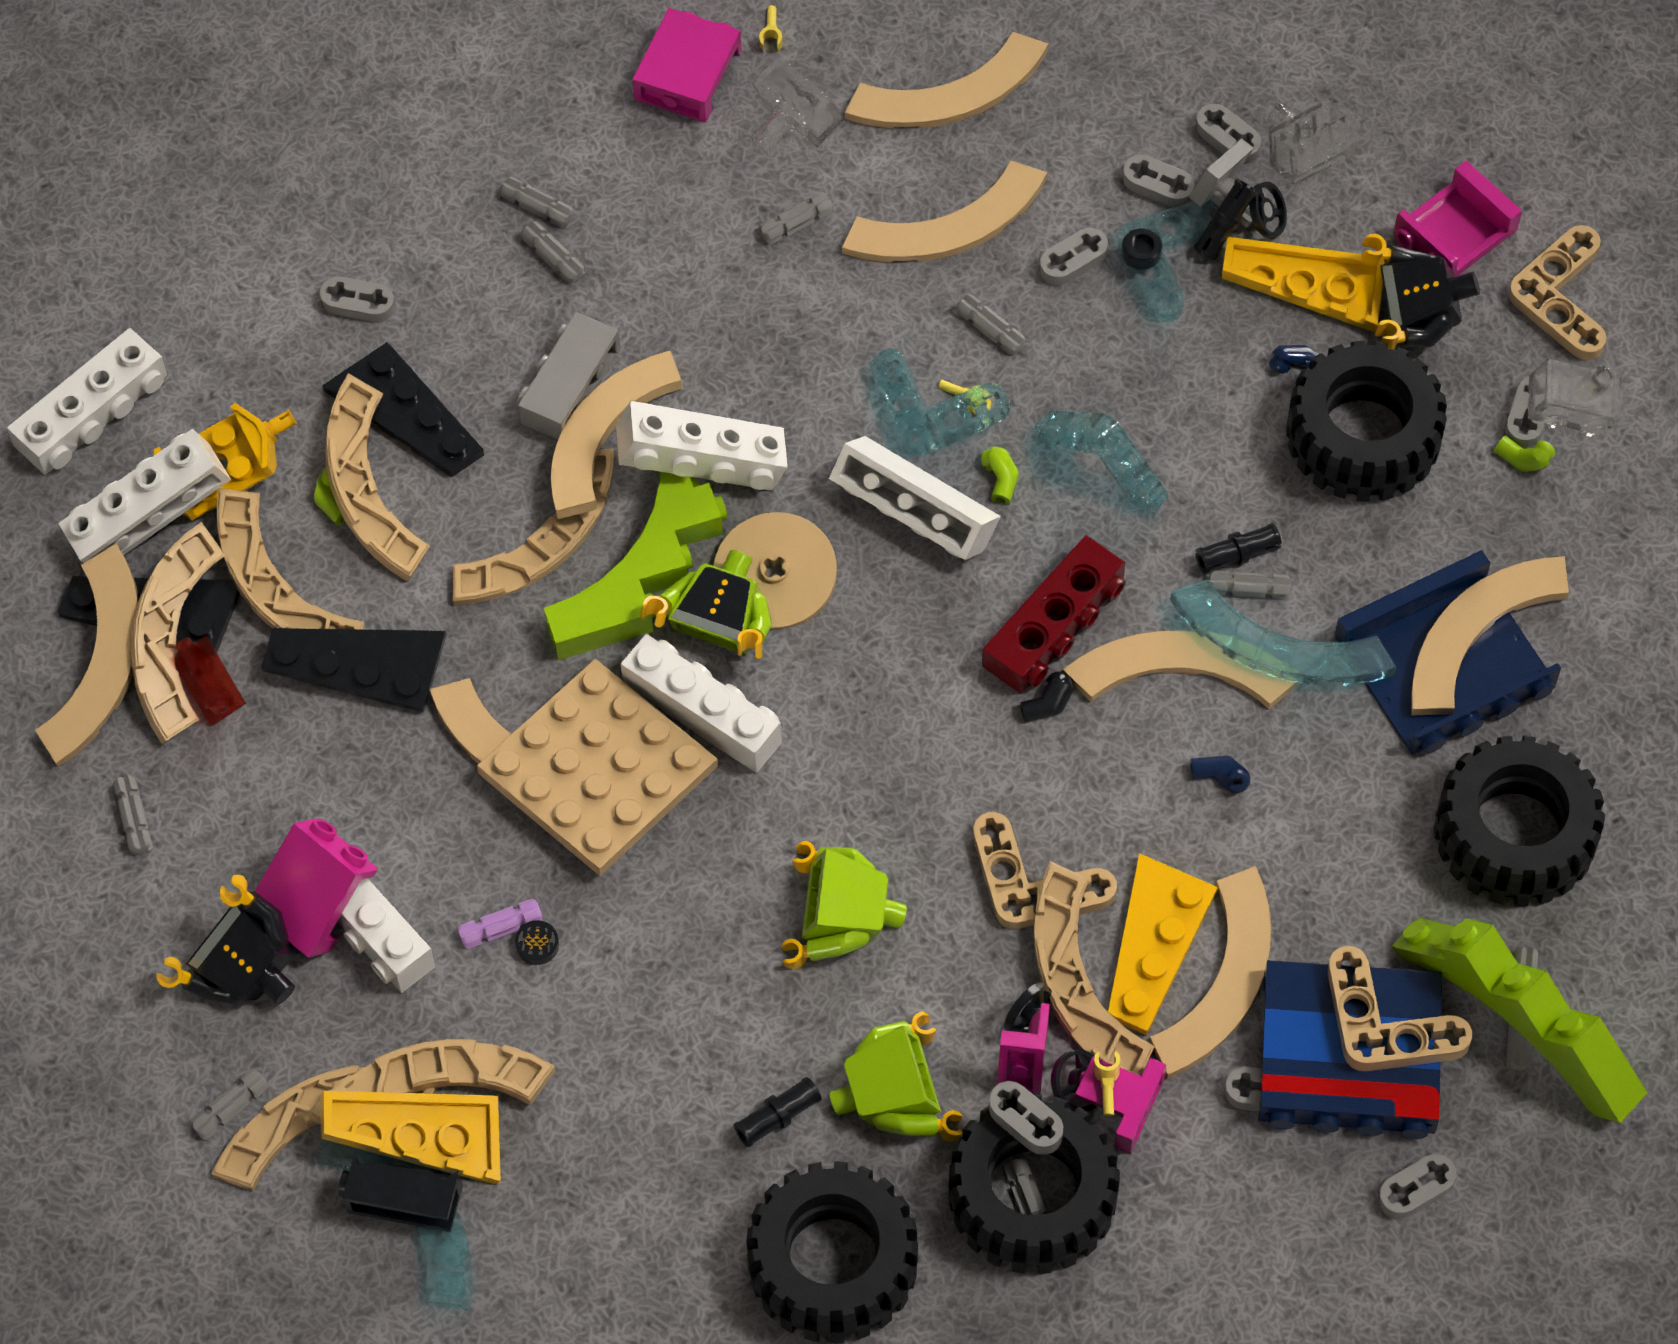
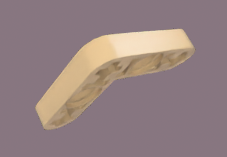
M1579 225L1569 229L1513 278L1509 290V299L1518 310L1572 355L1582 360H1593L1599 357L1604 350L1607 338L1604 329L1558 291L1598 255L1601 242L1599 234L1589 226ZM1584 240L1588 241V249L1584 246L1580 247L1574 252L1572 259L1569 253L1572 252L1575 241L1580 243ZM1549 262H1556L1565 268V273L1553 276L1548 274L1543 266ZM1521 287L1524 289L1535 288L1534 296L1530 293L1525 296L1521 295ZM1538 301L1543 303L1540 309H1537ZM1552 310H1559L1566 314L1568 320L1563 324H1554L1547 319L1546 314ZM1575 323H1578L1577 330L1575 331L1572 327ZM1581 336L1585 339L1590 336L1594 337V344L1587 343L1584 346L1581 345Z
M997 812L982 814L973 826V839L995 916L1000 924L1009 929L1034 926V905L1021 908V915L1016 917L1013 916L1011 911L1004 910L1008 908V901L1015 900L1018 906L1031 904V895L1037 894L1038 899L1042 880L1028 883L1008 818ZM987 825H993L995 830H1003L999 832L998 843L1000 850L993 852L990 836L982 835L986 833ZM1006 862L1011 864L1016 872L1008 880H999L993 876L991 869L997 863ZM1102 868L1075 872L1089 879L1086 891L1091 889L1092 881H1098L1100 886H1108L1104 889V896L1097 897L1094 891L1085 892L1079 915L1102 910L1114 902L1117 894V881L1112 873Z
M1343 946L1332 953L1328 964V980L1343 1055L1346 1062L1353 1069L1358 1071H1374L1452 1061L1462 1058L1467 1053L1472 1041V1029L1469 1023L1459 1016L1446 1015L1381 1024L1366 955L1354 946ZM1344 960L1349 961L1351 967H1357L1353 976L1354 986L1348 988L1345 969H1340ZM1351 999H1359L1367 1005L1368 1013L1360 1018L1351 1017L1345 1012L1344 1003ZM1446 1030H1452L1454 1036H1462L1459 1038L1456 1046H1451L1448 1039H1441L1444 1038ZM1428 1031L1431 1032V1040H1435L1432 1050L1428 1049ZM1411 1034L1419 1040L1420 1048L1416 1052L1405 1053L1397 1047L1395 1040L1399 1035ZM1383 1037L1388 1038L1387 1051L1389 1055H1384L1385 1046L1381 1047ZM1359 1041H1365L1367 1047L1373 1048L1369 1057H1363V1053L1360 1050H1355Z

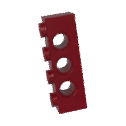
M1085 535L982 649V667L1020 694L1029 685L1037 687L1047 675L1049 670L1047 665L1055 656L1063 658L1074 644L1075 638L1073 636L1081 627L1087 630L1094 624L1100 614L1099 607L1107 598L1113 601L1120 595L1126 584L1124 580L1125 561ZM1077 586H1087L1091 590L1080 592L1074 588ZM1053 614H1060L1064 616L1065 619L1055 621L1050 619L1048 616ZM1026 643H1035L1040 647L1037 649L1030 650L1024 648L1022 645Z

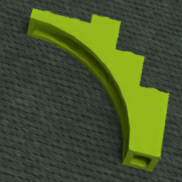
M660 472V481L652 513L641 536L624 559L601 580L580 593L544 608L546 626L558 660L654 632L652 618L656 617V615L649 614L644 619L640 618L644 600L649 596H653V593L666 590L688 574L687 569L693 568L691 554L687 545L723 535L722 521L728 519L726 507L721 495L714 497L709 483L699 485L698 479L695 477H681L671 473Z
M1419 917L1404 929L1403 934L1391 946L1395 953L1404 961L1419 965L1433 972H1442L1443 978L1470 993L1500 1015L1554 1066L1575 1091L1585 1107L1595 1116L1621 1123L1648 1094L1599 1016L1570 1009L1546 970L1518 964L1494 925L1465 918L1462 922L1452 926Z

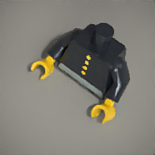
M1369 234L1362 242L1363 246L1375 249V252L1371 250L1364 251L1362 254L1364 263L1374 265L1380 259H1384L1385 264L1380 265L1389 320H1383L1378 324L1375 335L1378 337L1384 336L1380 342L1387 343V348L1393 350L1397 343L1401 347L1434 346L1452 327L1461 323L1462 316L1459 300L1480 295L1479 283L1474 271L1454 277L1453 271L1445 258L1392 244L1386 248V241L1378 234Z
M233 875L231 883L240 892L232 893L226 887L221 886L220 899L224 904L231 907L186 963L191 969L184 971L182 970L181 962L177 958L167 957L164 959V964L176 969L177 973L172 977H166L161 973H157V981L166 988H173L182 983L184 990L214 1001L237 1004L241 1001L258 1000L266 993L276 1004H281L289 998L295 989V985L281 972L293 957V950L287 944L289 938L282 912L257 892L249 893L247 891V880L244 876Z

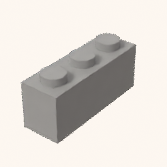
M575 312L569 324H563L560 327L555 338V346L549 356L545 354L539 361L536 377L530 387L525 386L518 396L516 407L519 409L521 424L558 440L572 413L598 387L620 351L619 330Z

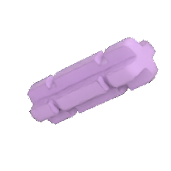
M529 899L518 903L519 908L514 909L513 906L485 915L480 917L481 922L476 924L474 920L461 924L458 927V932L462 944L465 948L470 949L481 945V940L485 938L489 942L518 931L520 925L530 921H542V913L537 901Z

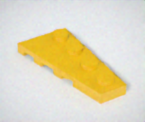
M1228 237L1222 279L1375 333L1379 321L1383 289L1380 265L1385 264L1384 259H1380L1378 263L1368 265L1362 260V254Z
M1140 853L1108 1013H1111L1123 1026L1147 1036L1211 906L1218 887Z
M323 1091L320 1096L321 1139L451 1174L459 1171L460 1176L481 1182L499 1184L501 1181L498 1096Z

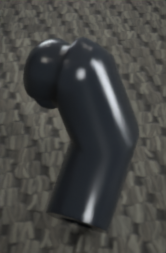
M1063 672L1051 673L1047 678L1048 683L1040 698L1020 702L1024 722L1062 713L1073 693L1071 678Z

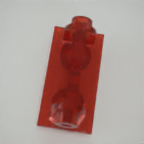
M207 636L198 642H192L190 638H185L176 644L175 665L211 727L246 704Z

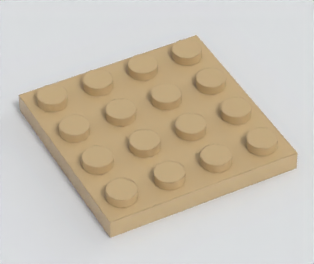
M595 658L477 765L478 774L596 874L601 876L718 767V759Z

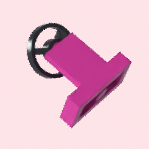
M1042 982L1029 987L1011 1007L1005 1019V1030L1001 1032L997 1085L1005 1081L1017 1082L1032 1094L1041 1093L1050 1009L1049 996L1052 993V990Z
M1084 1050L1066 1052L1057 1059L1051 1073V1087L1054 1096L1067 1100L1064 1096L1074 1092L1076 1098L1090 1103L1081 1107L1085 1111H1090L1096 1106L1103 1109L1101 1081L1096 1079L1093 1072L1095 1057L1093 1054ZM1075 1055L1076 1068L1068 1076V1085L1061 1089L1059 1081L1061 1068L1067 1059ZM1150 1058L1142 1076L1120 1068L1119 1077L1114 1081L1113 1088L1114 1113L1123 1118L1116 1131L1115 1148L1129 1154L1132 1153L1165 1080V1063ZM1099 1059V1063L1105 1067L1113 1065ZM1068 1101L1067 1109L1075 1112L1078 1107Z

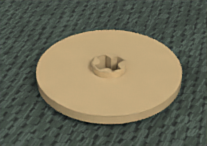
M764 513L743 521L724 538L714 560V566L722 569L730 550L740 551L753 559L746 577L756 581L761 594L767 598L772 622L771 629L790 628L812 619L828 603L837 581L836 556L827 536L809 520L790 513ZM782 564L784 575L780 577L775 574L769 578L767 566L771 565L776 568Z

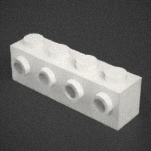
M131 328L127 329L7 427L13 446L44 475L53 468H63L71 460L73 452L84 443L91 444L96 441L102 434L103 427L114 418L121 419L132 410L136 400L145 393H154L161 387L164 377L167 376L162 356Z
M635 401L629 402L616 424L619 465L771 491L788 468L784 428Z
M191 429L187 433L176 436L166 448L153 457L142 460L136 466V469L122 479L108 484L102 493L91 501L74 508L69 516L58 524L78 558L83 563L116 543L123 555H125L229 482L231 478L210 444L194 429Z
M866 436L844 444L829 477L830 480L842 486L851 495L862 498L877 507L881 513L899 520L918 535L929 538L944 547L950 554L964 560L983 552L1001 517Z
M645 634L622 661V680L648 702L756 774L781 745V722L773 711L765 706L758 708L746 700L744 694L734 685H723L714 679L710 671L702 664L695 661L690 663L679 656L678 651L669 642L662 639L657 641L648 634Z
M368 878L363 879L337 922L346 931L344 936L351 947L358 954L364 951L373 961L371 967L377 976L385 984L391 981L403 993L435 968L431 948Z

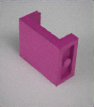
M668 8L632 79L634 99L707 122L712 112L711 99L733 55L739 56L742 51L741 31L727 23H716L700 18L689 11H678Z
M1466 160L1455 168L1452 183L1411 214L1406 210H1402L1397 214L1394 233L1401 247L1445 258L1455 277L1459 276L1518 230L1522 210Z
M312 819L293 824L255 892L282 912L289 938L288 941L308 958L328 953L336 945L339 938L331 932L359 883L363 879L374 877L378 870L376 866L367 860L368 856L363 850L345 842L336 834L335 827L322 819Z

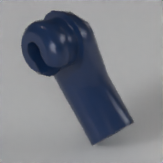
M1279 345L1272 351L1274 356L1270 359L1269 366L1282 374L1289 372L1292 363L1309 368L1310 361L1321 353L1306 345Z
M1231 756L1190 759L1193 780L1214 778L1232 793L1244 792L1250 785L1251 778L1249 772Z

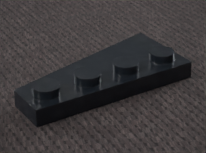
M388 341L322 385L324 392L335 399L339 388L349 373L382 392V400L375 410L371 422L392 438H396L410 447L413 452L450 477H454L484 456V449Z
M72 576L58 609L59 616L97 626L96 603L88 577ZM134 578L138 599H140L143 588L149 578ZM199 579L181 609L177 627L176 647L216 657L240 596V592L233 580Z
M273 628L261 669L264 672L424 712L447 633L446 631Z

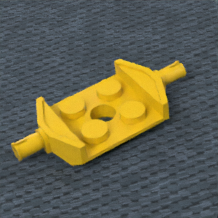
M234 403L230 405L234 414L199 433L210 444L219 460L228 461L225 470L231 480L220 488L245 491L275 473L277 467L275 443L278 442L275 435L297 425L289 409L269 420V422L266 420L262 422L259 418ZM160 447L155 448L154 455L159 453L162 449ZM219 489L182 515L193 521L216 508Z

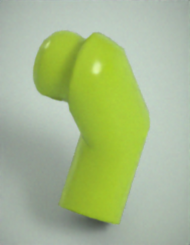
M1504 436L1494 448V452L1519 471L1524 472L1546 469L1550 465L1549 461L1556 454L1554 447L1547 441L1540 440L1534 448L1524 449L1507 436Z
M994 446L982 452L980 462L982 466H986L987 471H993L997 477L991 500L1009 505L1019 478V471L1008 451L1002 447Z
M325 467L317 479L314 501L337 526H340L345 520L337 507Z

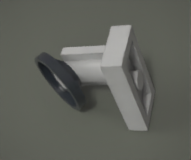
M1240 139L1205 170L1189 198L1200 207L1209 199L1220 207L1234 185V176L1239 172L1254 148L1243 139ZM1272 182L1258 183L1253 187L1258 193L1253 197L1239 221L1246 228L1253 223L1257 231L1266 238L1279 236L1283 233L1287 222L1284 198L1278 187ZM1263 187L1268 189L1273 195L1277 208H1274L1270 199L1265 198L1262 191ZM1274 216H1278L1279 224L1274 232L1269 231L1266 228L1267 222L1272 221Z

